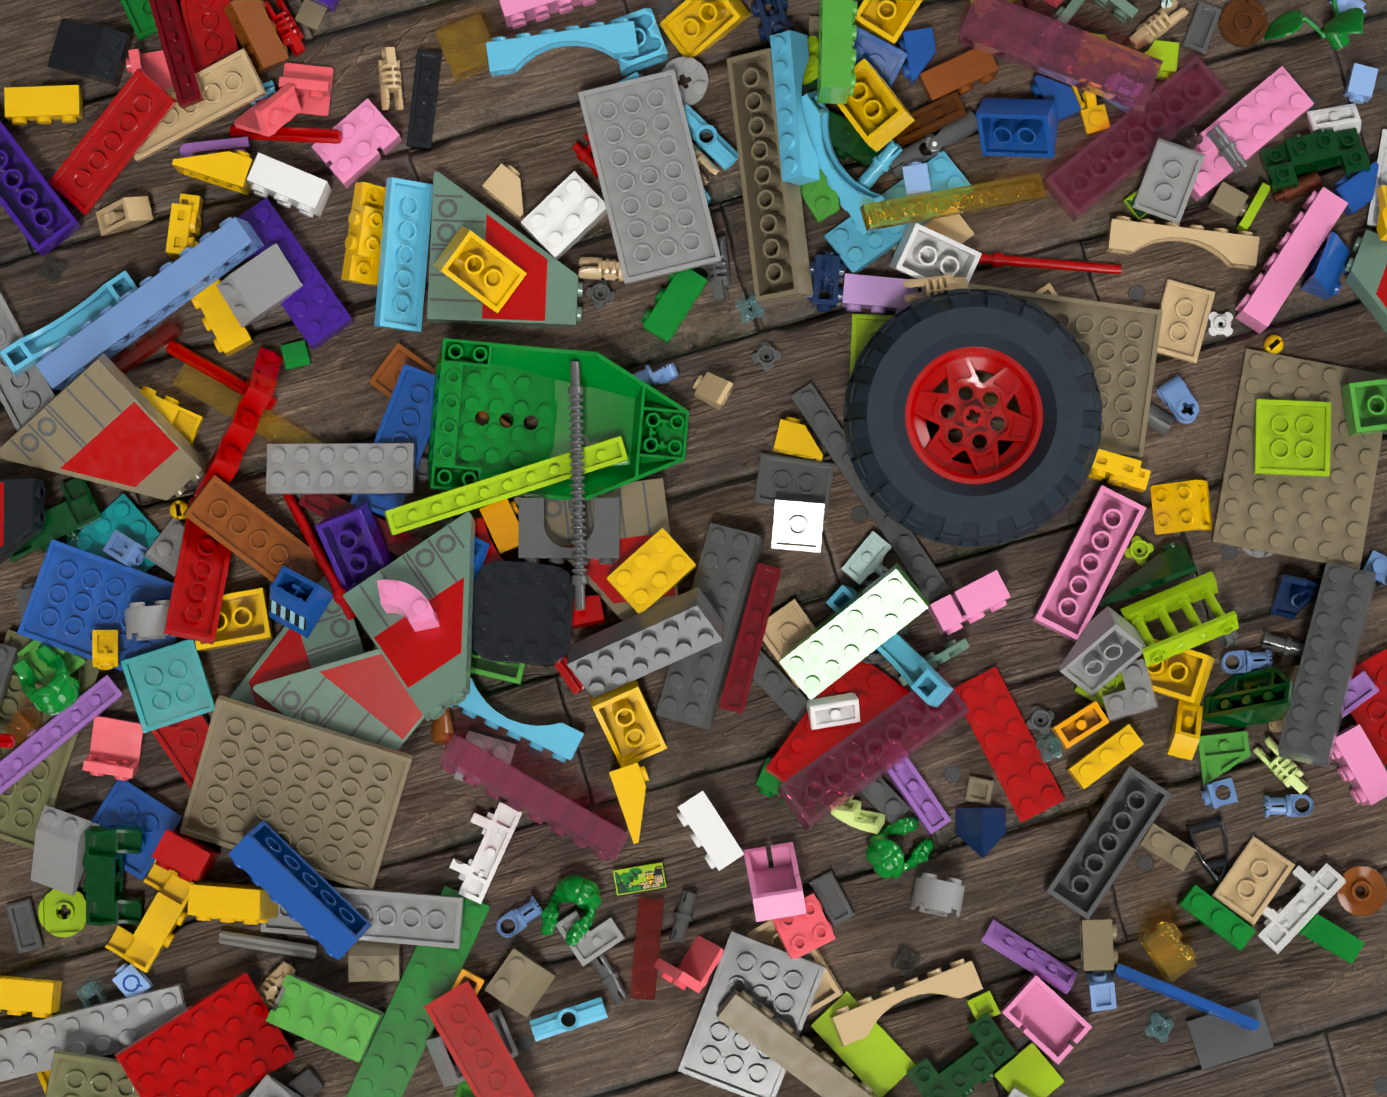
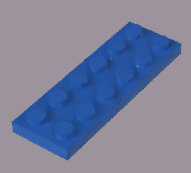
M404 364L374 443L416 444V475L430 437L435 375ZM353 494L350 503L358 506L367 502L372 512L385 516L384 511L404 505L408 494Z

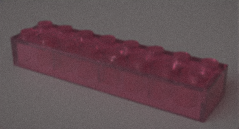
M973 0L958 37V42L1142 113L1163 63L1160 59L1006 0Z
M1196 56L1049 176L1043 183V186L1071 220L1076 222L1150 161L1158 138L1173 142L1228 96L1229 92L1203 61Z
M940 671L937 672L949 684ZM912 690L779 785L777 792L803 828L808 831L962 720L970 710L955 690L938 707L928 705Z
M455 733L452 734L439 757V762L442 763L441 768L453 775L456 771L464 775L463 781L474 787L477 784L482 785L486 788L484 790L485 793L497 800L500 796L508 800L506 802L507 806L518 812L521 809L529 812L528 816L530 819L541 825L543 821L549 823L551 831L562 837L565 834L572 836L571 841L585 850L587 846L593 848L594 855L608 862L609 858L614 861L616 860L630 835L621 827Z

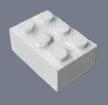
M259 152L247 177V181L251 189L254 190V194L262 198L271 196L277 200L276 203L286 208H290L291 205L295 206L301 214L313 218L314 215L321 217L332 191L327 181Z
M574 171L521 221V226L548 254L559 260L607 214L605 202Z
M909 221L889 267L914 279L954 274V277H965L969 283L982 253L918 223Z
M703 791L677 807L680 811L676 814L684 827L689 825L694 832L690 837L698 848L703 846L707 852V855L703 857L711 869L716 867L720 871L744 855Z

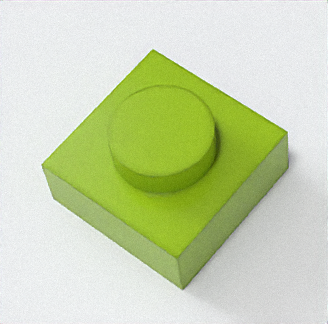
M990 990L966 1001L975 1020L979 1019L986 1012L991 1018L1000 1014Z

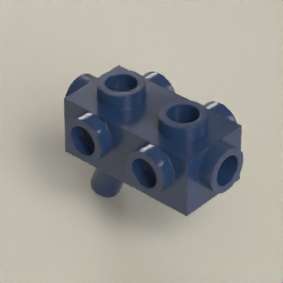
M754 0L755 3H751L754 18L759 17L761 26L757 27L760 40H766L767 46L771 45V35L789 30L794 31L791 18L787 19L784 10L788 9L786 0ZM770 4L774 9L767 12L764 7Z
M821 251L820 255H815V261H810L811 276H814L813 295L807 296V300H812V306L817 307L816 311L831 312V308L837 307V302L842 303L843 288L838 287L839 278H844L845 263H840V256H835V252ZM827 291L829 298L822 299L820 293Z

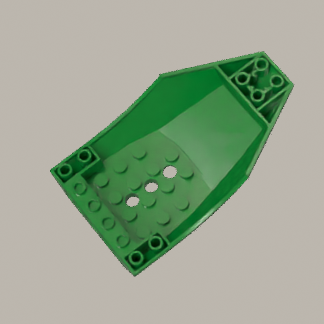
M443 338L435 368L427 460L429 486L432 489L451 490L570 452L569 449L572 448V445L569 442L572 441V438H569V434L572 431H569L571 424L568 421L571 420V417L568 414L571 413V410L568 409V406H571V403L568 402V399L571 396H568V387L570 386L571 361L580 362V386L583 387V395L581 396L583 402L580 405L583 406L581 412L584 414L581 417L584 421L581 424L584 427L581 433L587 435L589 443L601 442L621 436L628 457L626 461L582 474L585 477L582 480V483L585 484V487H582V490L585 491V494L582 495L586 499L585 501L685 461L689 411L598 352ZM479 411L485 412L488 417L486 424L482 426L478 425L475 421V415ZM504 413L509 414L512 418L511 426L508 428L502 427L499 422L500 416ZM529 415L534 416L538 422L537 427L533 430H528L524 426V419ZM567 479L517 496L570 501V498L573 497L570 494V491L573 490L570 484L573 481Z

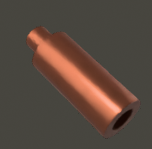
M1316 171L1297 178V188L1293 186L1286 187L1272 194L1274 202L1278 203L1283 200L1285 203H1288L1321 188L1322 181Z

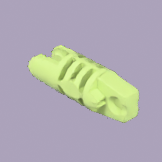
M1268 736L1265 739L1266 745L1276 755L1271 759L1258 746L1253 752L1287 787L1292 786L1302 794L1309 787V784L1302 777L1304 772L1293 760L1279 757L1278 745Z

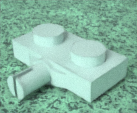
M872 531L841 570L859 585L868 575L874 572L881 576L884 574L883 572L888 571L881 563L892 546Z

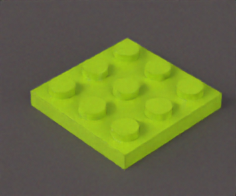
M1256 399L1253 474L1329 477L1331 402Z

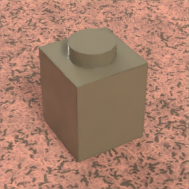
M1222 182L1211 199L1208 208L1234 221L1237 216L1242 217L1247 210L1249 204L1246 203L1249 195Z

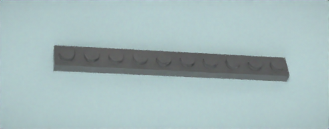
M812 383L791 395L790 398L886 541L892 546L891 548L925 598L930 602L948 590V585L913 533L892 520L865 491L848 455L844 431Z
M760 650L753 680L797 725L807 711V699ZM847 741L826 755L877 811L885 814V819L890 824L895 823L910 809Z

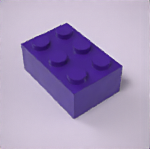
M367 502L322 519L315 526L339 582L347 592L393 562Z

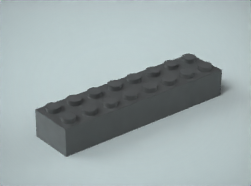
M710 523L692 589L699 587L723 620V641L670 664L656 711L657 716L708 731L711 730L756 566L765 540L759 535Z
M1326 563L1291 696V705L1287 711L1278 746L1279 757L1329 768L1376 586V573Z

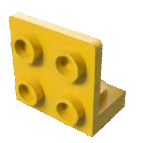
M1189 480L1150 487L1156 535L1193 530H1213L1208 481Z

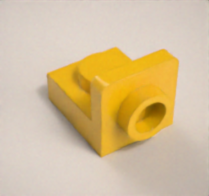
M92 630L93 667H98L101 670H110L113 667H118V630Z

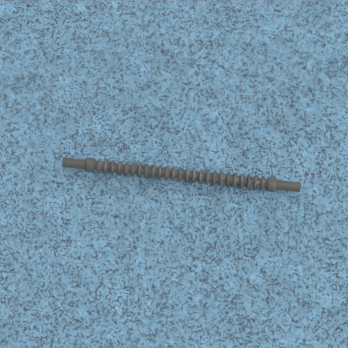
M571 361L570 386L568 387V396H571L568 399V402L571 403V406H568V409L571 410V413L568 414L571 420L568 422L571 424L569 431H572L569 434V438H572V441L569 442L572 445V448L569 449L572 452V455L569 456L572 459V462L569 463L572 469L569 472L573 474L570 477V480L573 481L570 484V487L573 488L570 491V494L573 495L570 498V501L573 502V505L570 506L573 512L570 514L573 516L571 523H574L571 527V530H574V533L571 534V537H574V540L571 541V544H574V547L571 548L574 551V554L571 556L574 562L571 564L575 567L572 569L574 573L572 584L575 585V610L580 611L585 610V585L587 584V576L584 575L587 572V569L584 568V565H587V562L584 561V558L587 557L584 551L587 548L584 547L586 540L583 539L586 536V533H583V530L586 529V526H583V523L586 522V519H583V516L586 515V512L583 511L586 507L583 501L586 499L582 496L585 494V491L582 490V487H585V484L582 483V480L585 479L582 476V473L585 472L582 469V466L585 465L582 459L585 456L581 454L584 451V448L581 447L584 444V441H581V438L584 437V434L581 433L584 430V427L581 426L584 423L581 417L584 414L581 412L583 406L580 405L583 402L581 398L583 387L580 386V362Z

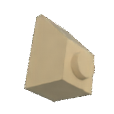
M501 163L482 185L483 190L522 221L524 219L522 185L518 177L520 173L511 165L505 167Z
M148 196L124 197L96 212L101 236L138 228L153 220Z
M707 372L704 377L700 375L693 386L696 389L694 396L720 411L733 390V383Z

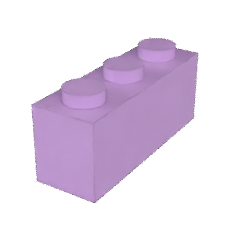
M845 273L841 306L846 307L847 311L861 312V308L871 309V313L886 314V311H895L897 314L914 303H906L905 295L917 293L919 287H904V280L910 279Z

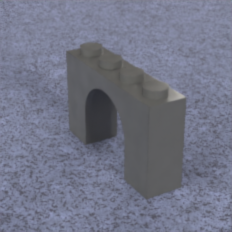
M519 498V560H524V563L539 564V560H549V564H564V560H574L571 557L574 554L571 548L556 545L546 534L545 499ZM594 498V528L591 536L586 541V544H584V547L587 548L584 551V554L587 555L584 561L589 564V560H599V564H614V560H620L619 498Z

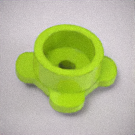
M1134 536L1131 539L1130 547L1125 550L1124 555L1126 558L1134 559L1138 565H1144L1147 562L1146 558L1149 553L1153 552L1154 547L1151 543L1141 540V537ZM1138 548L1141 549V553L1137 552Z

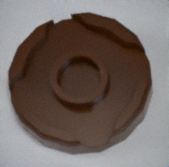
M1232 0L1223 8L1219 16L1218 27L1222 37L1228 43L1235 47L1246 48L1255 45L1264 37L1268 29L1267 14L1260 3L1254 0Z

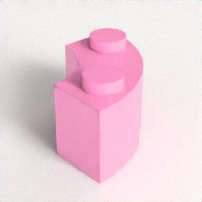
M377 580L380 603L386 613H397L405 616L415 632L440 627L439 620L432 606L418 589L398 580Z

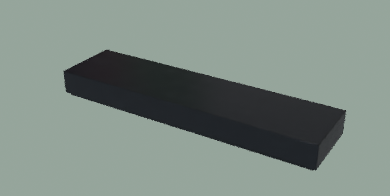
M417 49L407 147L432 149L442 51Z

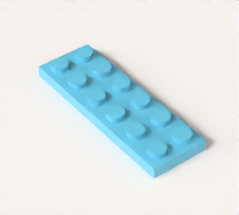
M944 151L927 162L932 193L931 200L908 203L903 179L882 194L895 215L894 218L875 231L863 236L861 232L856 230L853 225V219L850 217L824 235L827 243L840 256L841 261L845 263L851 274L859 273L898 245L909 221L924 226L973 191L972 185Z
M393 177L387 178L374 326L410 332H421L433 199L432 184Z

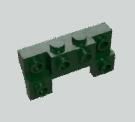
M813 81L806 84L802 89V96L817 91V82ZM829 111L830 139L836 156L844 160L847 157L868 168L872 164L874 156H878L884 147L876 152L864 141L849 120Z
M1356 128L1335 133L1334 129H1319L1308 135L1296 134L1285 139L1284 144L1263 148L1259 152L1262 168L1269 178L1273 193L1277 192L1278 189L1293 186L1297 188L1298 180L1296 175L1339 165V162H1341L1345 176L1363 170L1369 172L1371 169L1365 147L1361 145Z
M74 478L60 484L67 502L65 501L45 511L46 521L43 531L9 557L11 562L15 563L35 552L42 551L43 554L47 553L52 539L59 542L62 540L69 542L79 536L78 532L82 528L103 518L86 480Z
M118 824L115 828L90 825L85 830V855L82 864L83 868H85L83 891L86 892L87 925L140 924L142 921L143 898L125 896L123 885V853L139 854L142 852V827Z
M987 1012L967 1026V1029L977 1043L937 1072L925 1057L913 1068L906 1071L923 1097H967L975 1091L973 1086L980 1081L984 1084L995 1076L993 1071L1016 1054Z

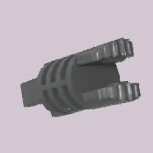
M720 236L717 240L721 262L707 265L709 288L713 289L716 301L728 300V286H731L725 236Z

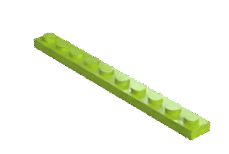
M617 436L583 447L584 451L581 454L585 456L582 459L585 465L582 466V469L585 472L582 474L628 460L622 437ZM572 452L554 456L386 510L384 514L391 535H396L570 479L573 475L569 472L572 469V466L569 465L572 462V459L569 458Z

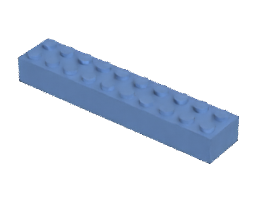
M236 217L225 219L219 224L220 228L214 233L208 232L199 239L200 243L194 248H186L179 254L180 258L172 263L170 261L164 264L159 269V274L154 277L149 276L141 281L139 284L141 287L136 291H129L119 298L121 302L117 305L106 307L99 313L101 316L94 322L90 320L80 327L81 331L75 336H67L60 342L61 346L53 351L51 349L45 352L40 357L41 361L36 366L51 388L63 390L103 353L109 359L113 358L262 248L264 244L250 224Z

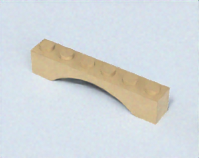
M1116 216V219H1111L1109 222L1106 252L1131 255L1137 250L1154 243L1175 241L1194 244L1206 249L1217 256L1227 267L1253 270L1257 264L1259 237L1253 236L1252 232L1239 231L1238 234L1228 233L1229 230L1224 228H1214V231H1208L1199 225H1190L1189 228L1179 227L1180 224L1174 222H1165V225H1159L1150 219H1141L1140 222L1130 221L1131 218L1126 216Z
M964 958L950 963L951 968L942 972L941 968H937L928 972V978L919 981L918 977L903 982L904 988L896 990L895 987H891L880 992L882 997L873 1000L869 996L857 1001L859 1006L849 1009L847 1005L835 1010V1016L830 1017V1020L841 1046L867 1037L881 1015L893 1005L906 998L931 993L958 999L982 990L983 987L973 962H965Z

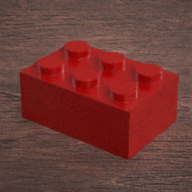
M166 830L151 856L157 860L155 864L167 871L177 870L179 872L177 876L189 883L206 880L221 853L187 835L179 833L180 831Z

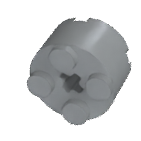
M170 600L155 601L154 606H145V602L130 603L129 609L124 610L127 640L131 641L132 636H136L137 641L164 639L165 635H168L164 634V627Z
M922 873L920 877L915 878L910 908L914 910L916 906H919V912L947 917L948 913H954L953 918H959L965 887L961 885L962 880L956 878H947L945 881L937 880V875Z

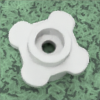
M1211 312L1209 314L1210 328L1208 332L1211 336L1224 334L1228 337L1233 333L1231 328L1233 315L1230 312L1225 314ZM1222 322L1223 326H1219L1218 323Z

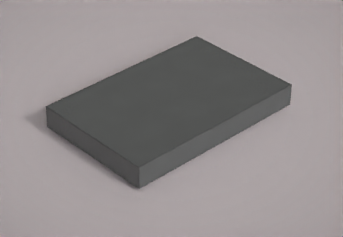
M761 453L754 503L775 506V498L825 502L824 513H828L834 464Z
M1258 999L1229 1007L1233 1011L1260 1021L1258 1030L1255 1032L1210 1014L1186 1021L1201 1070L1274 1047Z

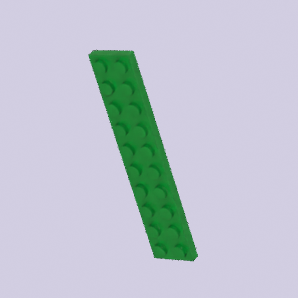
M446 885L444 886L440 896L464 898L460 948L417 945L347 1097H403L427 1045L425 1040L430 1038L435 1028L424 1006L451 991L491 906L485 903L479 904L458 894L459 891Z

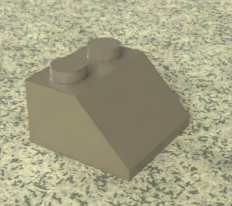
M358 940L348 952L349 982L400 981L401 944Z
M513 948L485 988V991L508 1007L528 1017L556 976L517 948Z

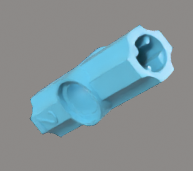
M686 104L684 111L691 139L699 149L704 150L726 171L737 161L738 152L717 133L713 126L707 124ZM702 133H710L713 136L712 141L709 143L702 142L699 139Z
M598 997L529 1020L535 1040L539 1041L608 1018L602 997ZM566 1012L573 1013L576 1017L575 1024L572 1026L563 1024L562 1015Z

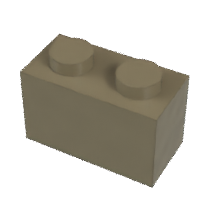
M1152 823L1138 844L1139 847L1178 871H1184L1196 851L1154 823Z
M1112 919L1079 920L1081 970H1114V964H1118V951L1113 949V939H1117L1116 924H1112Z

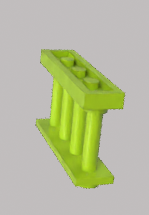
M1212 571L1120 609L1122 618L1137 628L1146 644V647L1142 649L1146 667L1161 663L1167 658L1239 629L1236 612L1232 611L1225 614L1214 594L1218 593V588ZM1205 599L1215 619L1202 624L1191 604ZM1180 608L1184 611L1193 627L1181 633L1177 631L1168 613ZM1159 618L1169 638L1156 643L1145 623Z

